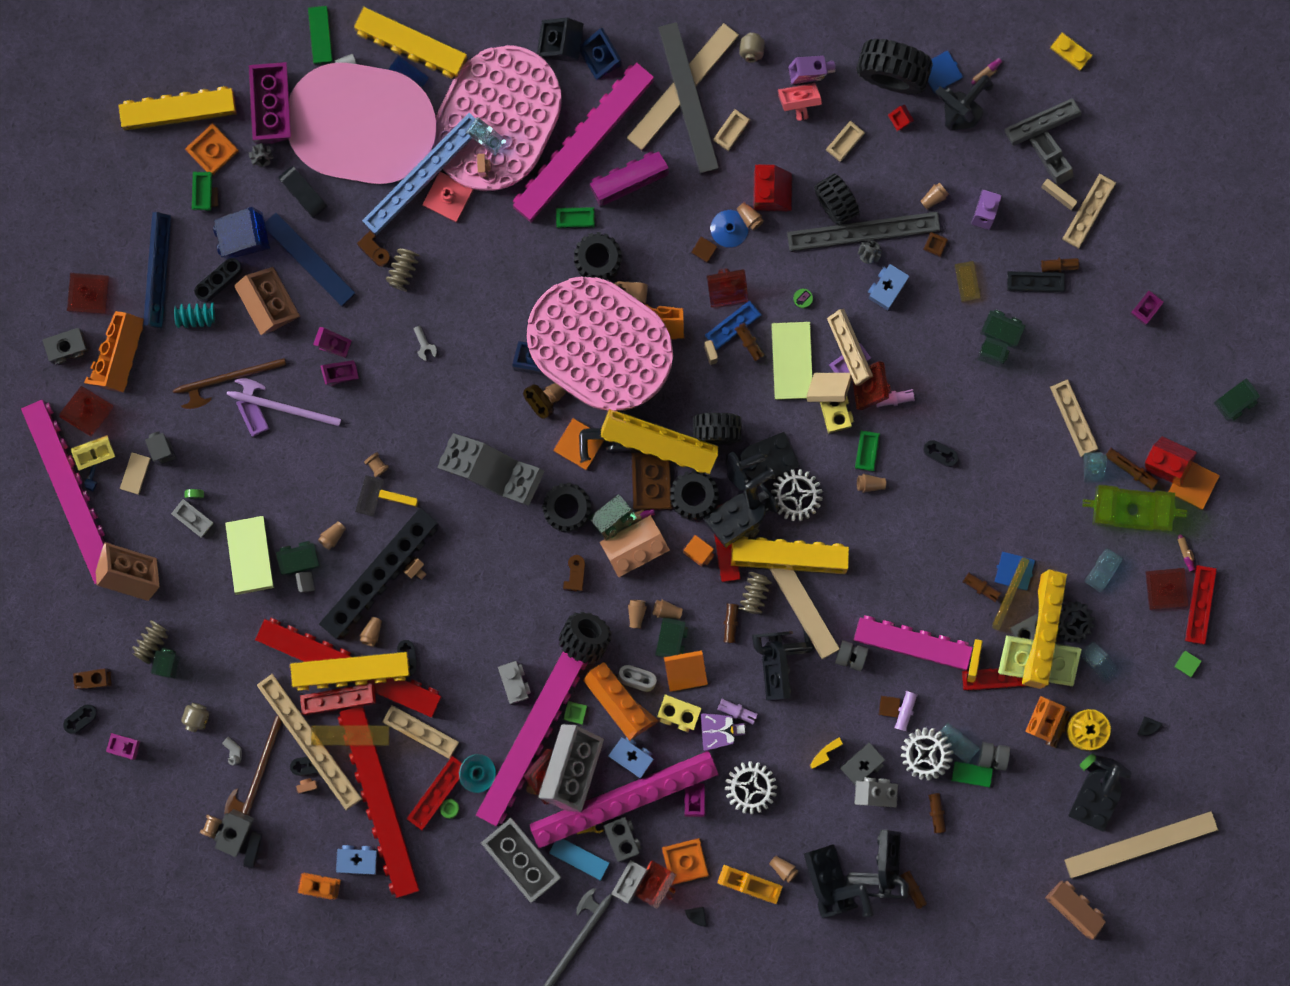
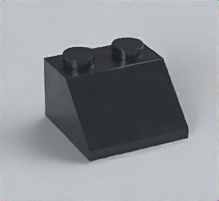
M568 17L542 20L537 55L541 58L561 61L579 60L584 23Z

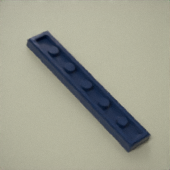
M152 212L143 321L144 326L162 328L171 225V215L159 212Z
M277 213L272 215L262 225L341 307L355 295V292Z

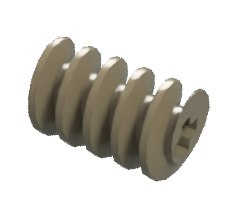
M397 249L401 256L394 257L398 263L391 264L395 270H389V274L392 277H386V281L390 286L407 292V289L403 287L404 284L410 285L406 277H413L409 270H416L412 263L418 264L415 256H421L407 249Z
M749 572L753 577L747 579V582L751 585L745 586L749 593L742 594L747 600H741L740 604L744 607L738 609L752 614H762L758 607L765 606V604L760 600L767 599L763 592H769V589L765 585L772 584V582L766 576Z
M150 620V623L153 627H145L148 634L141 633L144 640L137 639L139 647L132 646L135 651L132 654L147 664H151L148 657L155 658L153 650H160L157 644L164 645L161 638L168 639L169 637L166 633L168 630Z

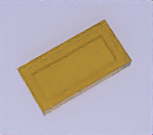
M974 261L955 264L961 302L980 299Z

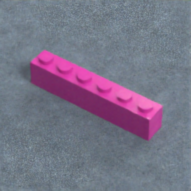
M864 615V618H859L853 641L967 670L973 648L968 646V642L958 640L957 643L951 642L949 637L939 635L938 638L932 637L930 632L920 630V633L913 632V628L904 625L901 628L894 627V623L885 620L882 623L875 622L876 618Z

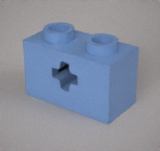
M889 264L888 268L883 267L878 275L881 279L877 284L873 283L868 291L870 293L868 299L886 310L890 308L909 278V275ZM889 282L891 283L890 288H888L886 291L884 289V284H887Z
M621 737L609 754V757L641 778L653 761V758H651L652 753L644 747L641 750L635 746L636 742L634 740L630 741L627 737L625 739ZM628 751L630 753H632L633 751L636 752V761L632 759L630 762L628 760Z
M342 845V849H337L336 872L376 874L378 851L373 850V846H362V850H356L353 845ZM356 854H359V858H362V862H358V865H356L355 861H352V857H356Z

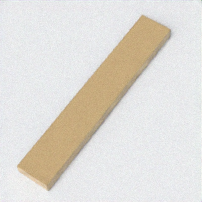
M771 568V573L821 659L839 651L838 645L794 570Z

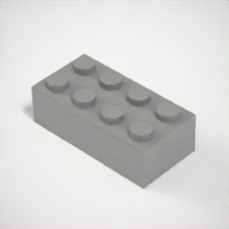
M561 725L538 798L565 811L581 812L604 739L577 725Z
M512 818L481 842L530 903L561 878Z

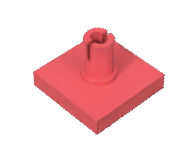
M815 83L778 90L784 111L796 109L797 120H802V114L804 120L809 118L807 107L822 104Z
M439 172L422 205L457 223L474 189L467 188L454 181L450 176Z

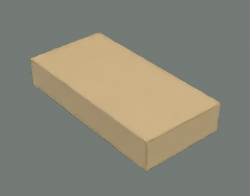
M734 109L713 141L729 151L750 122V119Z
M850 121L827 147L826 151L841 162L865 132Z
M1049 179L1041 187L1070 210L1077 203L1073 197Z
M706 341L704 349L709 363L712 365L717 363L718 356L713 341Z
M131 453L120 489L139 495L151 458Z

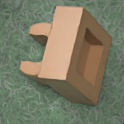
M416 557L402 570L411 579L414 575L421 580L426 576V573L420 569L424 564Z

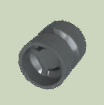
M842 640L835 664L844 667L850 665V669L861 672L868 648L860 645L854 647L853 643ZM852 653L856 654L855 660L850 659Z
M982 742L978 766L984 768L994 766L996 770L1006 771L1010 746L998 745L995 747L993 743Z

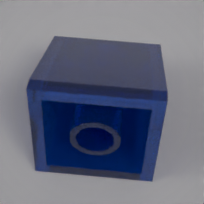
M249 207L214 220L215 226H213L215 236L218 237L217 251L221 257L229 259L270 249L263 212L256 208Z

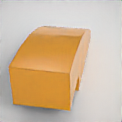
M723 865L717 882L718 884L777 904L783 887Z

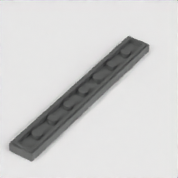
M675 22L660 26L658 30L699 173L718 169L678 24Z
M938 212L843 224L841 226L835 225L787 232L789 251L938 232L940 231Z

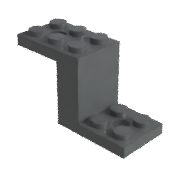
M454 433L449 439L437 467L445 472L463 477L498 496L527 506L530 505L545 472L538 467L519 462L485 443Z

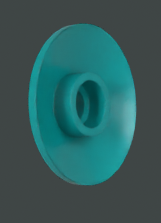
M474 754L466 758L459 770V779L462 786L473 793L486 791L493 784L496 776L494 763L490 758L482 754ZM476 769L477 775L473 776V771Z

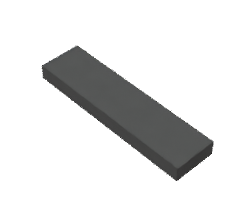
M1072 98L1009 126L1004 131L1012 146L1081 116V110Z

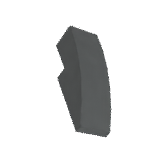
M1048 131L1029 139L1057 186L1074 177L1072 167L1064 158L1062 150Z

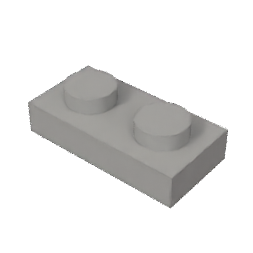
M184 499L171 513L201 538L214 524Z
M630 860L612 895L630 904L648 870Z

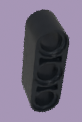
M293 165L278 177L312 218H315L328 207Z
M235 258L225 260L195 287L194 293L201 302L212 300L242 273L243 269L240 262ZM235 263L238 265L236 271H228L231 264ZM217 276H222L223 282L218 285L214 284V279ZM206 288L209 290L207 296L200 297L199 293L202 289Z

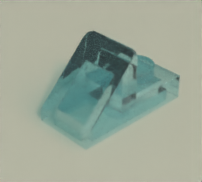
M1101 452L1084 453V483L1103 482L1107 465L1106 455H1103Z

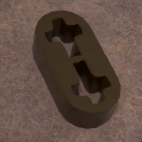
M532 384L524 389L523 396L538 417L545 419L553 414V404L538 385Z

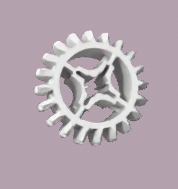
M800 469L798 475H795L794 470H791V476L787 472L783 473L785 479L779 476L777 479L780 484L775 482L773 484L778 489L771 490L772 494H776L774 499L778 502V507H781L778 514L780 515L785 511L784 518L787 519L790 514L792 515L791 521H795V516H798L799 521H802L803 514L807 519L810 518L809 511L812 514L816 513L813 506L820 508V504L816 503V501H822V497L817 496V494L822 493V489L816 490L820 483L813 484L812 482L816 477L812 476L809 480L807 478L809 472H806L805 476H801L802 470ZM797 480L808 484L811 490L800 489ZM791 481L792 491L781 495L782 487ZM795 486L797 492L803 494L802 497H799L798 503L796 498L791 496V493L794 494ZM813 496L811 504L802 510V499ZM782 501H792L795 504L796 511L787 508Z
M923 728L922 732L920 729H917L915 731L916 735L910 733V739L904 740L908 746H902L901 748L906 751V753L901 754V757L907 758V760L902 762L903 765H910L906 770L910 771L913 769L912 776L915 777L919 773V779L921 780L925 775L927 780H931L932 776L937 779L939 774L944 775V769L950 768L946 762L953 761L951 757H948V755L953 754V751H948L947 749L952 744H945L948 737L945 736L941 739L942 732L939 731L935 735L934 728L930 732H928L927 728ZM927 738L936 743L932 746H927L920 739ZM916 745L918 757L914 760L913 748ZM939 748L941 750L940 763L937 762L938 759L936 757V751ZM933 749L928 757L921 759L926 753L925 751ZM927 762L929 765H933L935 769H924L919 764Z
M752 762L748 763L749 768H746L745 764L741 763L742 770H739L736 766L734 769L737 774L729 773L733 780L726 779L727 783H731V787H725V790H731V793L727 794L726 797L730 798L733 796L734 799L730 801V804L732 805L737 802L736 810L743 806V813H746L747 808H750V814L754 813L753 808H756L757 812L760 813L761 805L765 809L768 808L765 804L766 801L771 804L773 803L769 796H776V793L771 792V789H777V785L771 786V782L776 781V778L769 779L768 776L772 774V771L765 774L764 771L767 767L763 766L761 770L758 769L760 766L758 762L755 768L752 767ZM752 771V776L748 782L737 781L741 774ZM758 773L765 779L767 789L757 785ZM754 778V787L761 791H753L748 798V789L741 786V784L747 785ZM735 786L744 789L746 793L744 802L737 797ZM755 793L765 795L760 802L749 804Z

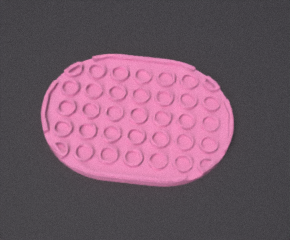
M506 45L504 47L483 50L463 65L458 77L454 78L436 115L437 130L433 147L435 148L468 113L483 128L443 168L454 181L467 188L479 191L500 190L522 180L537 164L557 123L562 103L561 89L557 77L543 58L528 49ZM477 154H485L491 160V171H488L489 177L481 178L478 174Z
M331 63L320 66L305 75L297 83L289 97L291 138L288 140L297 156L306 165L319 173L367 183H392L405 178L432 151L436 138L437 124L431 101L416 82L396 71L352 63Z
M575 277L558 285L556 284L538 299L528 319L527 343L537 367L550 380L593 408L609 411V409L624 411L640 406L657 394L669 376L673 361V348L665 324L649 307L607 280L596 277Z

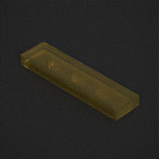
M1021 558L992 623L991 627L999 631L1030 561L1027 558Z
M311 726V745H389V726Z

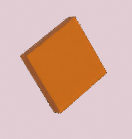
M213 123L185 148L206 172H212L213 175L239 152Z
M573 418L553 451L582 469L587 470L604 440H588V455L591 460L580 463L579 433L581 430L589 427Z
M1192 462L1181 487L1172 483L1168 493L1203 510L1220 475Z
M702 651L664 657L670 692L708 685Z
M699 838L662 847L671 885L709 876Z

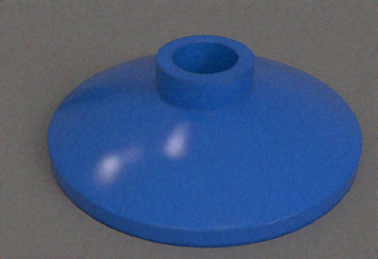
M725 210L718 213L711 223L713 239L724 247H736L743 243L748 235V227L739 212L734 210ZM729 224L733 226L731 231L726 229V226Z

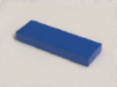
M749 300L705 334V337L708 341H713L715 349L718 350L738 334L734 328L739 327L744 322L748 327L761 314Z

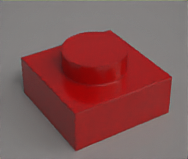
M905 104L888 114L897 131L914 121Z

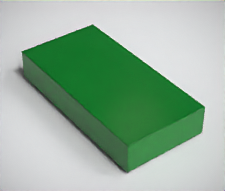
M193 172V211H212V172Z
M594 207L556 208L557 228L595 227Z
M861 430L855 469L874 472L880 433Z
M954 762L951 781L990 787L993 768Z

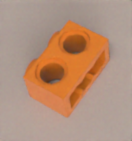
M694 535L683 550V553L702 567L703 564L708 565L714 557L712 553L714 548Z
M1040 696L1025 732L1051 743L1066 707Z

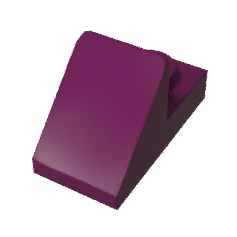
M1148 291L1130 314L1146 325L1163 304V301L1151 291Z
M319 327L313 345L319 347V350L346 358L352 340L326 328Z
M354 360L320 366L325 384L330 387L338 383L359 379Z
M111 733L106 752L136 760L141 741Z
M697 783L685 788V817H704V783Z

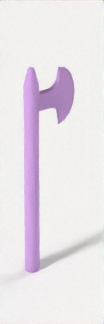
M238 378L234 381L244 387L243 393L227 392V395L237 400L335 426L340 425L341 419L252 396L254 390H266V388L262 384L247 378Z

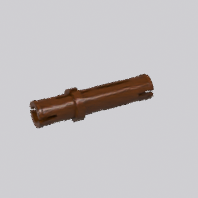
M1112 447L1104 456L1134 477L1133 480H1138L1150 490L1159 481L1145 472L1143 467H1138Z

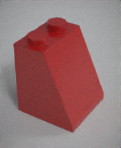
M755 165L754 210L792 211V173L776 165Z
M1162 436L1153 445L1145 461V471L1181 487L1197 452Z

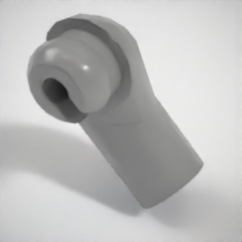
M227 737L222 744L230 750L229 764L235 766L241 762L242 749L231 738Z

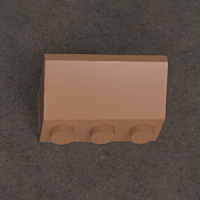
M274 267L248 274L234 285L261 335L272 332L300 317Z
M651 515L600 541L618 577L670 551Z
M105 542L96 568L97 586L149 601L160 587L157 558Z
M1060 881L1045 899L1081 933L1093 940L1106 922L1102 919L1104 915L1097 908L1093 910L1088 905L1090 902L1082 894L1078 896L1074 892L1075 887L1068 881L1065 883Z

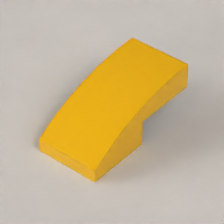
M840 737L826 745L815 756L810 764L811 769L829 760L826 753L843 744Z

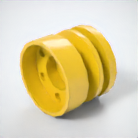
M1087 709L1077 712L1070 717L1066 727V734L1074 747L1089 751L1098 749L1107 742L1111 727L1103 713ZM1092 725L1093 733L1087 734V729L1085 727Z

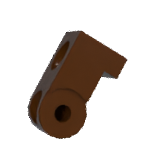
M369 231L356 244L376 265L384 267L390 262V255L387 250L380 248L374 242L376 236Z
M573 555L568 561L570 569L569 581H564L563 590L582 592L585 561L580 555Z
M104 668L73 674L74 689L112 686L110 669Z

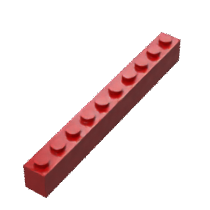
M270 618L269 621L264 619L255 639L304 662L352 658L350 657L351 652L342 648L340 651L332 649L333 644L323 641L322 644L316 642V637L305 633V636L298 634V629L289 625L287 628L280 626V621ZM387 678L386 682L383 683L367 680V684H374L375 693L432 718L442 696L438 695L440 691L431 687L428 690L421 688L422 683L413 679L408 682L405 680L394 681V678Z
M353 707L341 711L338 721L340 727H344L346 735H343L345 744L350 746L352 751L349 757L352 765L355 764L358 771L355 772L357 783H361L363 787L360 793L363 802L367 801L369 809H366L369 821L373 820L374 823L372 832L374 838L378 839L380 846L377 847L380 858L384 857L386 865H383L385 875L390 876L392 882L389 884L391 894H395L396 898L420 891L364 707Z

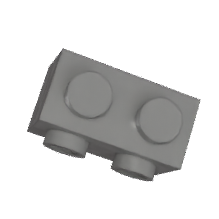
M517 661L499 666V673L509 703L514 704L529 699L528 694L531 691L528 682H523L522 676L525 673L522 664L518 665Z
M864 778V781H856L855 804L896 807L898 784H891L889 779H879L876 782V778Z

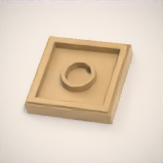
M814 373L806 396L807 402H845L852 380L851 374Z

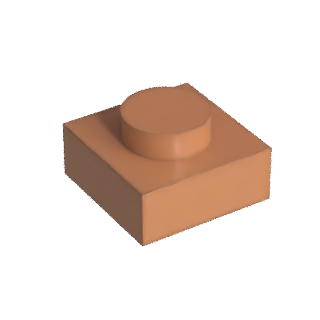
M477 154V170L481 178L489 177L488 171H491V160L485 154Z
M311 778L301 780V785L296 786L298 793L318 789L317 781H312Z

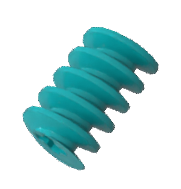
M188 303L187 309L184 308L183 304L180 305L179 309L175 305L174 318L176 327L180 328L182 322L185 328H188L190 323L195 328L197 322L200 327H204L205 322L208 327H211L212 323H215L214 303H211L210 308H207L206 303H204L202 309H200L198 303H196L194 309H192L190 303Z

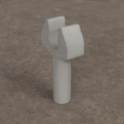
M421 326L415 327L414 331L421 345L420 350L417 352L419 357L427 361L424 353L426 350H430L435 358L437 354L436 346L428 344Z

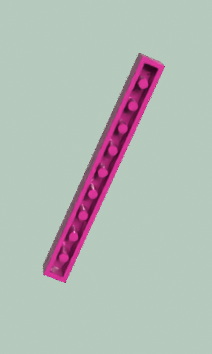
M638 63L634 66L630 65L626 69L624 78L622 80L618 79L613 84L611 93L609 95L606 93L599 102L601 104L597 109L593 108L588 113L587 117L589 118L584 123H579L575 128L576 133L572 137L568 136L562 144L564 147L560 151L556 150L550 157L551 162L547 166L544 164L540 168L538 177L535 180L531 179L527 183L525 192L523 194L519 193L514 198L513 208L530 223L652 84L654 77Z
M40 400L21 408L94 584L97 585L96 568L103 545L105 544L103 540L105 533L102 526H98L95 521L98 517L95 509L90 508L88 504L90 497L87 491L82 490L80 485L83 483L79 473L74 471V459L71 455L68 456L65 450L68 448L64 437L60 438L58 432L61 429L57 420L53 421L52 407L50 403L46 404L44 400Z
M562 652L476 816L495 826L498 823L503 824L507 816L504 813L508 806L512 807L516 799L513 796L517 789L521 790L525 783L523 776L526 772L530 773L535 763L532 760L535 754L539 756L544 747L541 744L544 737L548 739L553 730L550 727L553 720L557 722L562 713L559 710L562 703L567 704L571 696L568 692L571 686L576 687L580 679L577 675L580 669L585 670L588 662L575 661L574 658L567 656V653Z
M709 751L587 800L584 802L581 812L563 810L529 825L538 848H541L719 774Z

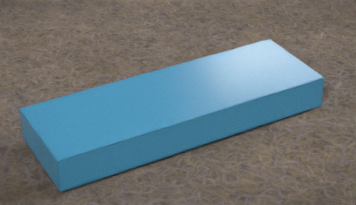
M565 839L555 841L549 854L601 880L609 865V862Z

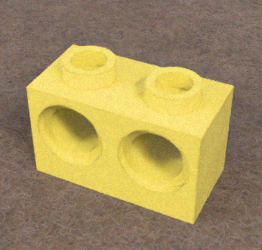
M847 396L845 402H840L838 406H831L829 402H820L828 434L851 428V423L854 420L851 411H847L846 404H849ZM835 416H842L844 423L842 425L836 424L834 422Z
M108 435L71 448L78 470L115 457Z
M665 695L657 717L661 718L660 722L670 726L671 723L679 725L678 729L689 732L690 729L694 730L701 708ZM666 706L674 707L675 714L668 717L664 714ZM689 712L693 715L691 723L683 722L682 715Z

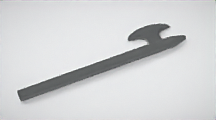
M596 888L589 890L581 898L576 911L577 916L583 909H589L593 912V915L544 986H553L610 904L612 894H609L600 905L592 898Z

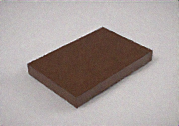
M642 452L631 453L633 510L672 509L670 498V460L665 461L658 456Z

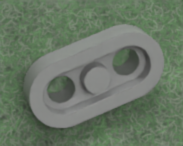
M631 665L622 666L619 670L618 679L622 684L645 692L654 689L656 676L653 673Z

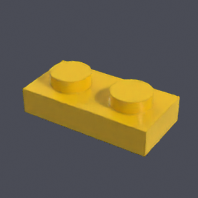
M1061 33L1050 47V49L1079 71L1092 56L1064 33Z

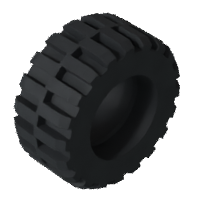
M869 39L863 44L856 70L859 77H862L863 80L868 81L870 84L877 85V87L898 93L918 94L926 89L933 63L929 55L924 54L923 51L917 50L915 47L893 40Z

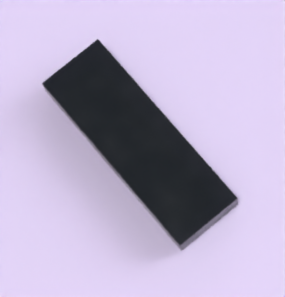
M1008 271L1007 291L1065 292V273Z

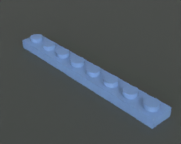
M468 113L362 221L377 235L471 141L483 126Z

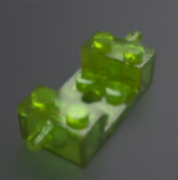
M1098 485L1095 490V499H1083L1082 507L1094 508L1092 525L1169 533L1172 531L1175 516L1187 517V514H1182L1187 513V510L1176 509L1175 493L1146 492L1118 489L1116 486ZM1130 504L1137 506V514L1131 515L1128 513L1127 508Z

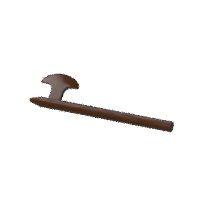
M285 358L181 385L174 389L173 393L189 392L190 401L180 406L185 409L199 408L209 403L212 397L201 398L198 389L286 366Z
M276 716L246 802L243 803L237 800L236 794L238 789H235L227 799L225 814H229V812L235 809L249 816L282 723L279 716Z

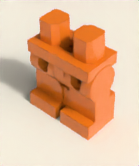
M302 873L298 893L327 899H337L341 880Z

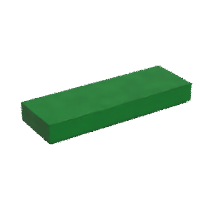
M327 6L309 7L308 15L313 64L332 63Z

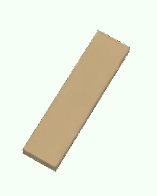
M1101 174L1098 175L1062 240L1078 249L1080 248L1116 182Z
M840 309L828 317L827 320L856 386H859L873 377L846 312L844 309Z
M1068 379L1051 386L1050 389L1080 457L1098 450L1099 448Z
M391 705L382 721L449 759L459 744L453 738Z

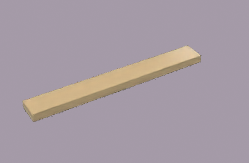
M724 23L689 64L695 87L738 37V34ZM674 83L627 137L641 151L680 106Z
M271 674L257 684V687L343 807L348 810L361 801V796L275 676Z
M1212 811L1065 859L1064 861L1070 878H1074L1218 829Z

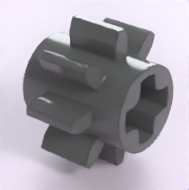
M262 143L252 146V152H249L252 165L257 164L260 168L270 165V159L274 158L270 146L265 147Z
M869 240L867 243H861L857 254L860 255L861 261L866 264H872L873 261H879L882 250L877 242Z

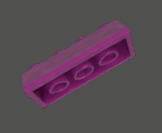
M287 62L249 65L253 141L256 144H271L291 138Z
M654 151L649 152L639 161L636 159L632 160L622 169L619 167L615 168L605 177L601 175L594 178L592 183H590V188L599 206L602 207L667 176L669 168L659 151L656 153Z

